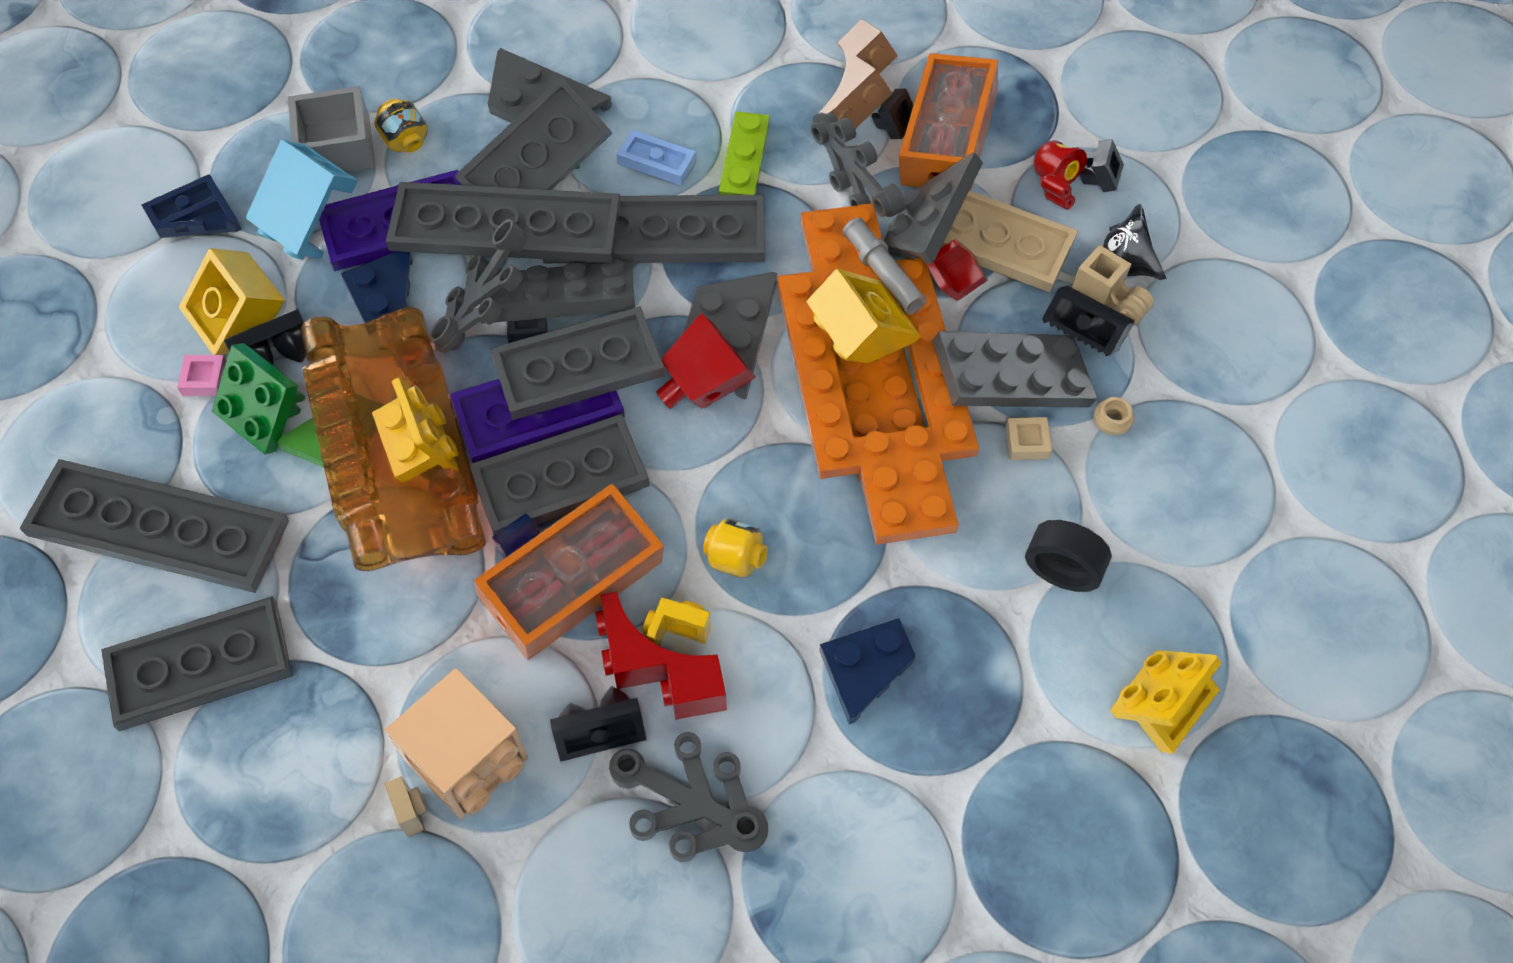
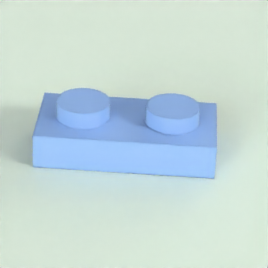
M631 130L616 154L617 164L680 186L683 185L696 163V151L635 130Z

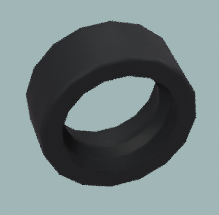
M1047 520L1039 524L1025 554L1028 566L1036 575L1050 584L1074 592H1090L1099 588L1112 558L1110 547L1102 537L1084 526L1064 520Z

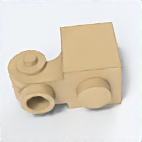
M1098 245L1078 268L1072 288L1135 321L1133 326L1137 325L1154 306V299L1145 288L1136 286L1130 290L1126 286L1125 280L1131 263L1103 246Z

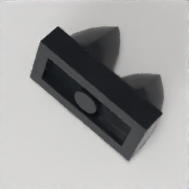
M296 309L229 337L224 342L229 352L231 345L245 343L273 366L272 347H275L286 358L302 363L308 351V330L299 310Z
M613 686L604 694L600 707L586 710L577 704L569 703L562 710L559 717L550 719L560 762L647 740L638 699H631L626 693Z

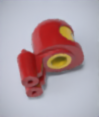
M1052 140L1046 142L1037 150L1033 162L1034 169L1040 177V186L1044 190L1045 198L1069 210L1075 203V197L1071 195L1072 187L1070 184L1077 179L1079 173L1085 168L1087 154L1079 147L1068 148L1060 141Z

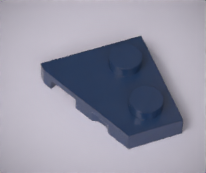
M210 174L141 204L160 238L237 232L242 229Z
M899 618L822 643L819 648L849 724L856 722L865 708L876 697L879 698L890 687V683L897 676H900L915 659L914 650Z

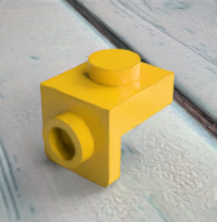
M661 597L657 610H650L647 614L643 626V634L647 635L650 641L659 646L665 632L706 644L711 631L710 612L705 611L701 605L695 602L683 601L679 603Z

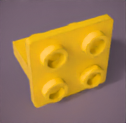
M400 377L394 379L392 384L398 398L372 412L394 477L401 483H405L438 464L451 475L459 472L454 458L458 456V450L450 436L445 434L442 425L446 424V419L440 407L435 402L432 404L427 402L423 393L416 385L410 387Z
M1157 650L1147 657L1139 673L1120 692L1119 699L1112 706L1110 712L1115 718L1137 721L1160 752L1173 754L1220 691L1211 677L1222 662L1217 655Z

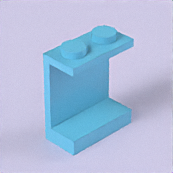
M281 139L246 219L258 227L257 232L261 236L284 246L282 250L286 254L303 260L305 256L322 258L324 252L309 242L313 230L332 190L352 193L358 180L309 146Z

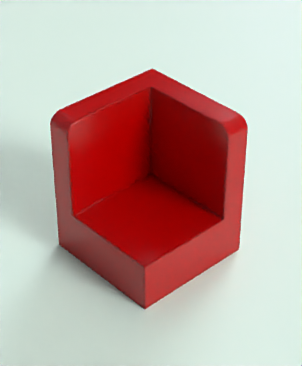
M957 239L950 241L940 248L934 262L926 264L939 288L956 301H959L988 281L973 253Z

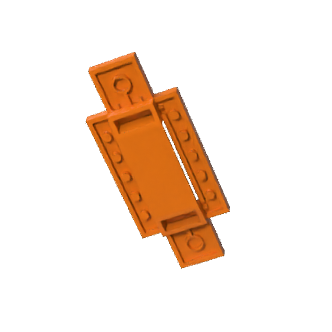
M873 203L801 212L800 222L812 272L777 276V287L819 479L857 475L858 481L862 483L876 545L957 533L959 524L942 461L976 457L979 446L968 406L952 405L933 344V339L939 331H946L929 268L920 257L914 260H895L918 290L926 297L925 305L918 312L910 315L906 314L904 308L889 291L921 336L915 343L907 347L929 426L925 428L904 348L869 364L846 361L835 352L833 348L834 341L829 334L816 324L813 318L815 314L806 302L837 268L880 280L870 266H865L860 261L859 252L848 238L843 235L845 225L852 219L860 217L876 238L882 239Z

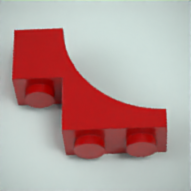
M618 591L601 594L603 610L595 611L599 637L607 635L610 648L601 650L606 676L614 675L618 689L660 681L664 707L673 705L675 720L727 710L726 691L718 654L700 656L681 654L653 643L643 636L630 622L620 603Z

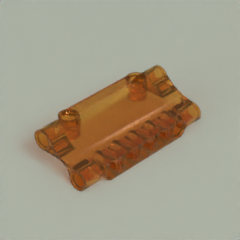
M406 307L370 322L351 326H343L325 316L314 317L305 321L301 326V334L309 363L303 365L302 368L333 510L340 526L347 534L355 569L374 571L416 558L440 555L461 556L481 550L485 546L486 540L477 511L478 494L443 368L434 354L423 312L414 307ZM400 377L410 387L416 385L423 393L427 402L430 404L435 402L440 407L446 419V424L442 425L445 434L450 436L458 450V456L454 458L459 472L455 469H444L438 464L405 483H401L394 477L372 415L373 411L398 398L392 384L394 379ZM456 490H458L453 496L450 497V495H451L453 492H455Z

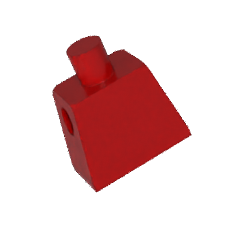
M701 313L662 357L663 366L672 378L661 386L656 393L670 409L686 396L692 403L702 409L749 383L756 376L716 325Z

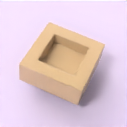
M1047 417L1007 419L1005 427L1010 460L1050 459L1052 446Z
M402 776L384 783L398 825L407 837L425 830L420 815L426 813L427 808L419 788L410 789Z

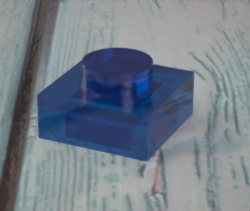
M525 513L492 536V539L505 559L539 535L540 531L534 520Z

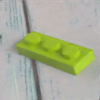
M735 111L719 195H756L769 130L770 115Z

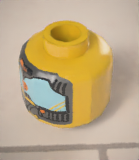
M390 99L384 102L377 110L375 128L391 151L412 153L422 147L427 136L428 125L412 102Z
M724 519L718 525H712L708 530L703 544V554L707 556L708 563L714 570L738 578H745L755 568H762L767 558L768 546L763 544V534L758 527L734 519Z

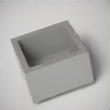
M360 86L288 96L292 142L309 146L347 173L375 168L370 117Z

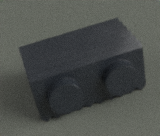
M1068 285L1059 287L1042 318L1044 323H1050V327L1056 326L1057 331L1063 329L1064 334L1070 333L1071 338L1077 337V341L1083 340L1084 345L1090 344L1091 349L1097 348L1098 353L1104 351L1105 356L1120 350L1135 322L1131 318Z

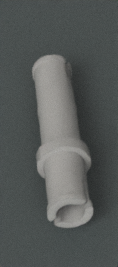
M854 218L849 221L843 229V235L848 238L859 252L860 261L865 266L872 268L885 287L904 308L906 314L910 315L918 312L925 305L926 297L889 254L888 245L880 238L877 239L862 218Z

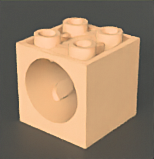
M457 668L452 670L384 729L403 760L460 820L468 813L474 814L482 809L489 801L490 793L503 781L507 783L513 780L522 771L525 765L524 762L528 759L517 729Z

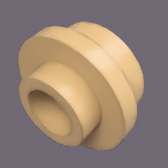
M1110 397L1097 405L1094 412V422L1106 434L1122 435L1132 427L1134 413L1131 405L1126 400L1119 397ZM1108 416L1116 417L1118 420H1113Z

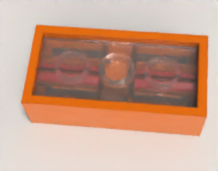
M929 53L899 153L900 181L902 186L920 187L971 153L975 152L979 158L981 157L998 92V59Z
M612 483L474 580L478 598L525 658L529 660L601 608V594L617 591L620 594L661 564L664 545Z

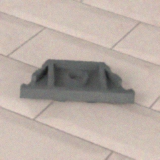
M502 48L497 51L488 108L490 114L512 123L561 76L593 111L601 108L605 112L611 108L612 103L611 96Z
M975 152L905 195V210L898 213L888 226L889 231L884 238L890 255L904 256L910 260L920 256L926 264L934 262L983 164Z
M769 272L697 287L684 332L703 313L716 325L754 373L777 285L778 273ZM751 381L735 390V395L742 399H747Z

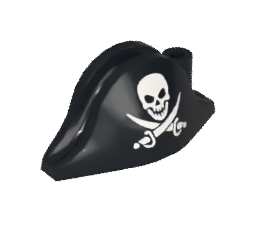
M1140 203L1134 207L1130 215L1123 222L1109 227L1110 232L1104 240L1103 247L1131 263L1127 277L1150 276L1158 280H1164L1167 278L1153 249L1144 209Z

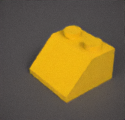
M209 248L179 308L213 355H225L229 353L224 342L225 339L275 319L285 300L248 252Z
M837 268L806 301L815 314L813 316L814 321L829 334L834 341L833 348L835 352L846 361L869 364L915 343L921 337L884 284L877 279Z

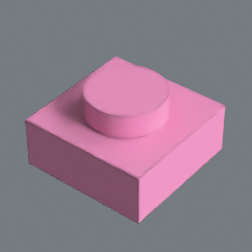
M184 355L177 386L181 395L216 396L227 362L224 355Z

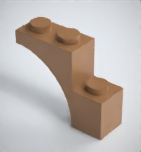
M863 19L837 42L845 54V71L836 92L820 111L825 114L832 112L838 120L848 117L853 122L855 129L893 94L880 76V73L898 56L882 31Z

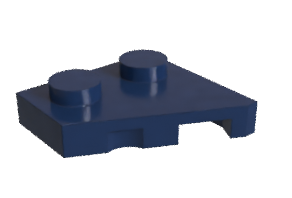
M396 251L341 273L343 281L370 336L405 323L407 320L408 306L406 299L410 292L409 269L410 265L413 264L411 252Z

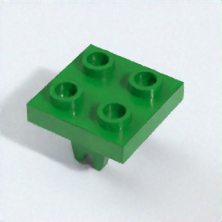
M245 343L231 345L211 412L265 455L277 452L279 446L277 442L282 437L287 419L301 412V408L296 404L304 401L305 395L297 391L298 385Z

